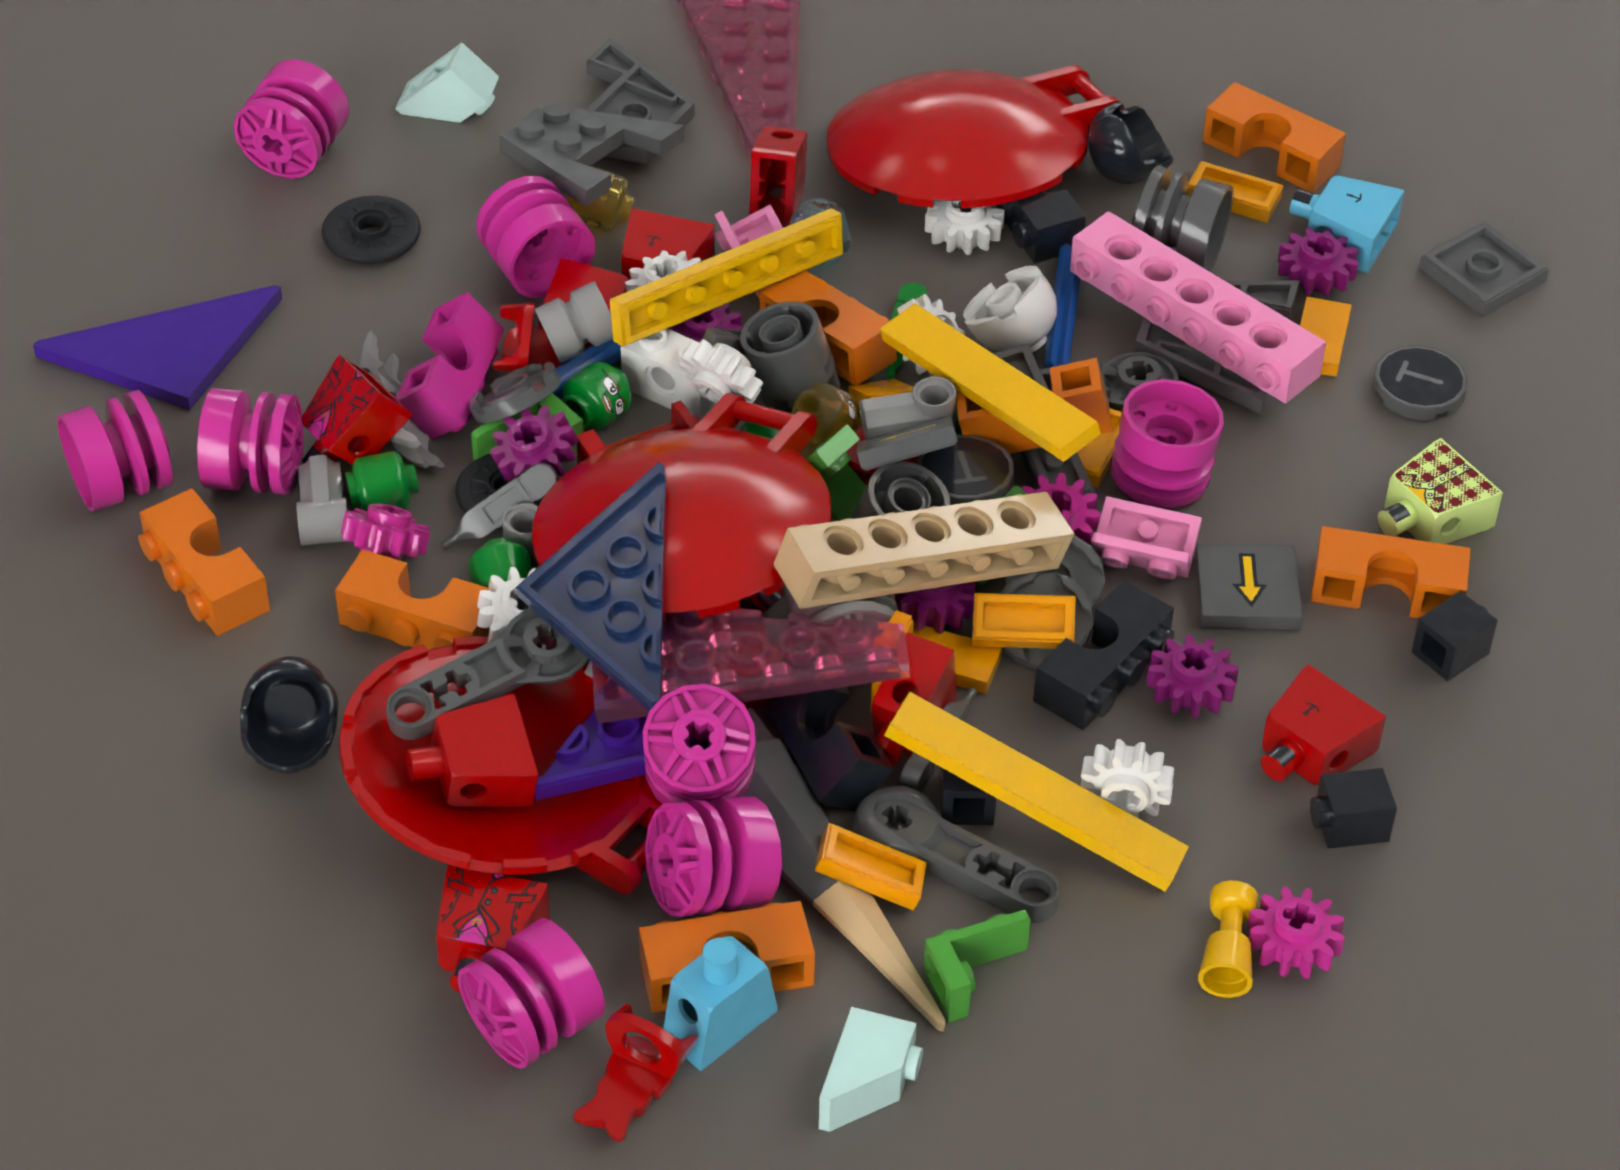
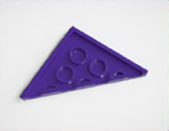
M273 285L38 340L33 344L35 357L133 391L140 390L145 395L190 410L282 300L281 287Z
M694 611L669 613L666 621H663L661 698L665 694L685 685L708 684L716 687ZM613 680L597 700V707L583 725L578 724L557 751V759L543 777H538L535 790L536 801L646 775L642 731L649 711ZM695 737L691 738L690 748L698 744L705 750L709 748V739L699 742Z

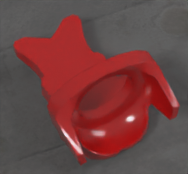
M525 302L523 304L501 305L500 317L516 322L517 325L507 333L502 346L503 353L501 354V359L494 361L493 370L511 372L533 363L535 365L541 363L544 370L543 365L546 362L553 363L555 368L561 365L544 329L533 327L535 303ZM589 342L586 343L584 349H586L592 344Z
M628 1003L616 1013H613L605 1024L607 1041L612 1049V1054L606 1064V1074L597 1084V1094L591 1101L577 1109L573 1114L575 1122L603 1128L607 1131L610 1138L617 1142L626 1139L629 1125L636 1117L644 1115L654 1098L659 1099L671 1087L674 1074L696 1046L698 1036L695 1034L683 1039L674 1037L662 1027L633 1015L631 1005ZM627 1032H636V1033L642 1034L643 1036H645V1037H647L648 1039H650L653 1043H651V1042H649V1041H647V1040H645V1039H643V1038H641V1037H639V1036H628V1037H627V1034H626V1033H627Z

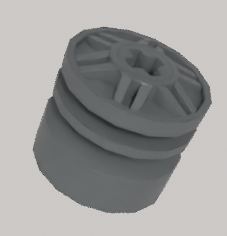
M1157 165L1152 170L1144 189L1139 195L1133 214L1132 225L1169 248L1175 247L1176 252L1211 272L1227 231L1233 203V187L1225 183L1202 178L1190 196L1188 195V175L1186 173L1178 171L1171 181V170Z

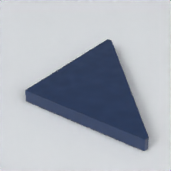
M660 462L515 587L518 597L648 711L661 699L667 474L665 466Z

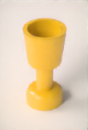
M1229 880L1214 885L1210 892V910L1221 921L1220 930L1212 933L1208 938L1198 974V982L1202 989L1217 997H1240L1248 993L1252 988L1251 942L1241 932L1242 923L1249 921L1251 909H1258L1259 895L1252 886L1241 881Z

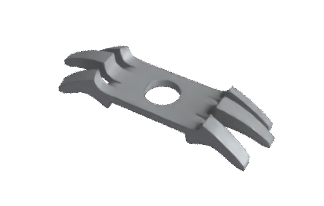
M370 331L363 345L360 368L372 374L396 397L401 383L397 380L399 358L393 353L387 357L383 365V362L378 358L377 337ZM410 419L390 440L403 457L418 467L426 469L429 467L428 465L439 468L445 466L442 460L428 452L429 435L420 431Z

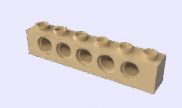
M1047 491L1025 495L1017 494L1011 497L982 501L975 500L968 503L940 507L933 506L926 509L898 513L890 512L884 515L855 519L848 518L841 521L787 528L773 565L799 609L1058 569L1071 543L1074 532Z

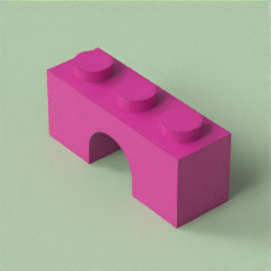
M468 292L435 308L421 340L432 349L436 357L408 370L396 395V398L413 413L410 420L425 434H428L431 440L450 431L456 433L463 429L470 421L472 412L468 404L469 400L476 392H480L484 388V377L489 365L498 355L499 350L497 346L505 330Z

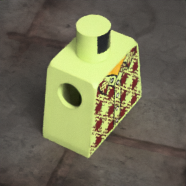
M1440 438L1392 474L1384 504L1385 509L1378 513V523L1381 530L1387 536L1395 537L1407 530L1417 540L1447 544L1494 527L1503 492Z

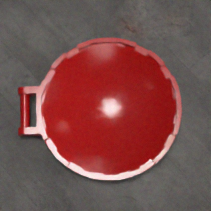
M1071 65L1024 78L973 69L924 72L879 85L860 94L844 105L829 124L826 138L827 152L834 168L847 181L873 195L880 192V190L897 194L898 203L930 208L934 207L935 200H961V208L999 205L1036 195L1062 182V173L1070 167L1077 169L1087 154L1089 128L1093 117L1103 108L1120 101L1114 96H1107L1090 81L1089 74L1079 65ZM1079 94L1086 102L1074 104L1066 96Z
M726 393L693 429H679L648 434L618 443L595 453L566 472L554 483L540 502L532 524V546L538 566L542 565L660 462L665 466L667 474L663 621H666L667 613L697 611L698 618L719 615L739 609V600L763 591L768 596L777 592L786 585L773 564L787 528L832 522L831 499L826 482L811 462L799 454L816 433V415L804 411L792 414L746 402L742 395ZM742 420L780 431L771 439L734 428Z
M488 637L453 638L451 646L430 650L424 644L414 647L385 661L360 683L344 711L339 735L340 763L346 782L359 805L374 822L395 839L437 861L478 872L526 875L546 873L575 866L623 895L632 893L642 882V874L646 870V840L628 858L623 857L613 851V849L638 824L648 829L654 811L662 805L652 793L646 780V775L536 801L534 795L533 805L526 807L451 806L445 802L439 777L416 781L410 780L406 765L407 749L431 746L432 733L415 740H405L397 737L387 724V700L398 688L487 644ZM587 664L568 680L555 684L527 683L503 695L515 694L537 772L541 777L557 759V751L578 724L583 725L595 710L597 700L609 686V679L599 672L594 677L586 675ZM454 682L447 685L448 692L455 691L459 696L466 694L465 686L459 688ZM439 700L434 702L436 710L440 709ZM407 703L400 706L395 714L403 722L414 723L422 719L426 712L416 703Z

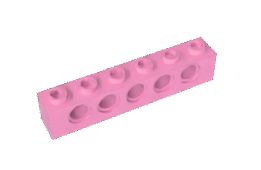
M1106 212L1073 236L1070 272L1284 404L1288 403L1320 377L1326 341L1113 213Z

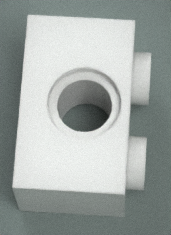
M665 329L624 347L621 346V370L629 379L631 392L671 409V403L681 400L691 415L697 414L701 420L715 406L716 403L707 400L693 388L691 380L687 379L689 372L679 367L682 361L681 357L693 339L670 329Z

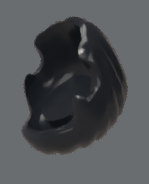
M1117 102L1103 108L1093 117L1089 128V153L1093 164L1105 178L1121 184L1138 183L1148 179L1152 170L1157 165L1168 168L1173 163V156L1143 108L1132 106L1120 109L1124 105Z
M285 656L264 664L246 684L240 708L241 741L245 751L265 768L272 771L276 770L280 773H295L316 765L328 753L336 731L339 700L336 691L325 680L318 667L304 658Z

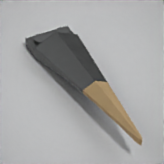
M752 707L748 708L747 711L754 722L756 755L755 773L749 791L745 796L757 797L768 807L776 822L782 854L780 876L831 922L908 999L936 1030L944 1032L945 1018L872 894L814 871L821 836L829 821L781 739H775Z

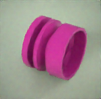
M295 59L280 61L268 71L257 86L256 92L247 99L245 105L236 114L233 125L236 142L246 157L268 173L289 179L304 177L317 166L320 158L326 153L328 145L336 139L346 125L350 113L348 99L339 83L318 66Z
M523 176L502 185L481 206L476 220L477 237L500 267L515 290L529 298L546 297L561 258L591 265L595 254V238L576 211L571 208L556 185L541 176Z
M1160 379L1148 381L1132 389L1124 400L1119 422V434L1115 439V449L1111 457V475L1118 488L1132 499L1154 507L1174 508L1186 506L1201 498L1210 482L1211 470L1214 466V454L1218 449L1224 427L1223 411L1217 401L1203 389L1177 380Z
M211 388L206 395L202 407L198 429L197 464L199 478L203 487L239 491L245 483L249 471L250 484L254 492L266 493L270 487L273 494L290 495L296 483L299 472L298 467L301 464L304 448V429L301 421L302 409L298 395L280 394L276 400L274 393L262 392L256 401L254 410H252L251 398L247 391Z
M140 390L124 394L125 409L116 397L106 399L107 423H102L91 406H85L57 416L59 438L70 473L85 505L92 512L124 501L123 478L127 477L138 495L149 493V477L158 489L172 485L173 474L166 435L157 415L153 412L146 397Z
M708 684L685 685L665 694L649 711L642 731L646 780L656 799L662 804L687 801H707L710 803L713 799L745 796L749 791L755 773L756 755L754 722L745 705L727 690ZM695 737L699 742L709 739V748L704 750L698 744L690 748V739Z
M757 797L713 799L710 803L707 801L663 803L654 811L649 823L645 844L646 870L651 890L659 906L670 916L683 917L693 916L694 914H712L717 909L731 912L760 908L772 901L779 886L782 869L781 841L773 816L768 807Z
M540 918L507 939L505 952L493 948L481 956V961L475 960L458 971V985L461 997L473 1022L494 1051L508 1064L519 1069L527 1067L539 1059V1053L545 1054L557 1047L558 1034L569 1038L604 1015V996L592 966L567 932L553 921L545 918Z

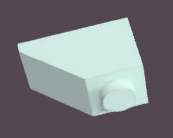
M460 43L407 82L395 109L402 115L461 123L473 113L481 115L491 106L495 99L492 93L499 76L468 47Z
M851 1007L819 1097L818 1129L830 1132L900 1100L906 1079L916 1081L922 1062L923 1048L915 1046L917 1023Z

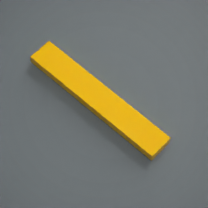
M832 208L611 298L610 311L613 341L624 347L843 255L842 213Z
M916 303L879 328L882 340L934 376L951 381L958 392L1063 462L1101 434L1096 420Z
M910 691L884 735L1164 892L1172 883L1189 848L1186 844Z

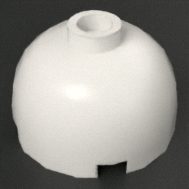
M1024 266L1004 274L1009 282L1003 284L998 289L992 283L984 287L969 302L963 312V317L966 319L964 322L971 333L986 349L994 353L1027 343L1031 352H1034L1047 341L1046 335L1054 325L1057 315V300L1050 283L1037 266Z

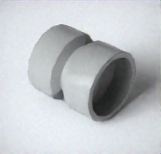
M595 281L571 291L570 300L566 303L557 298L535 308V312L560 364L584 353L585 344L588 342L597 347L613 339L611 313Z

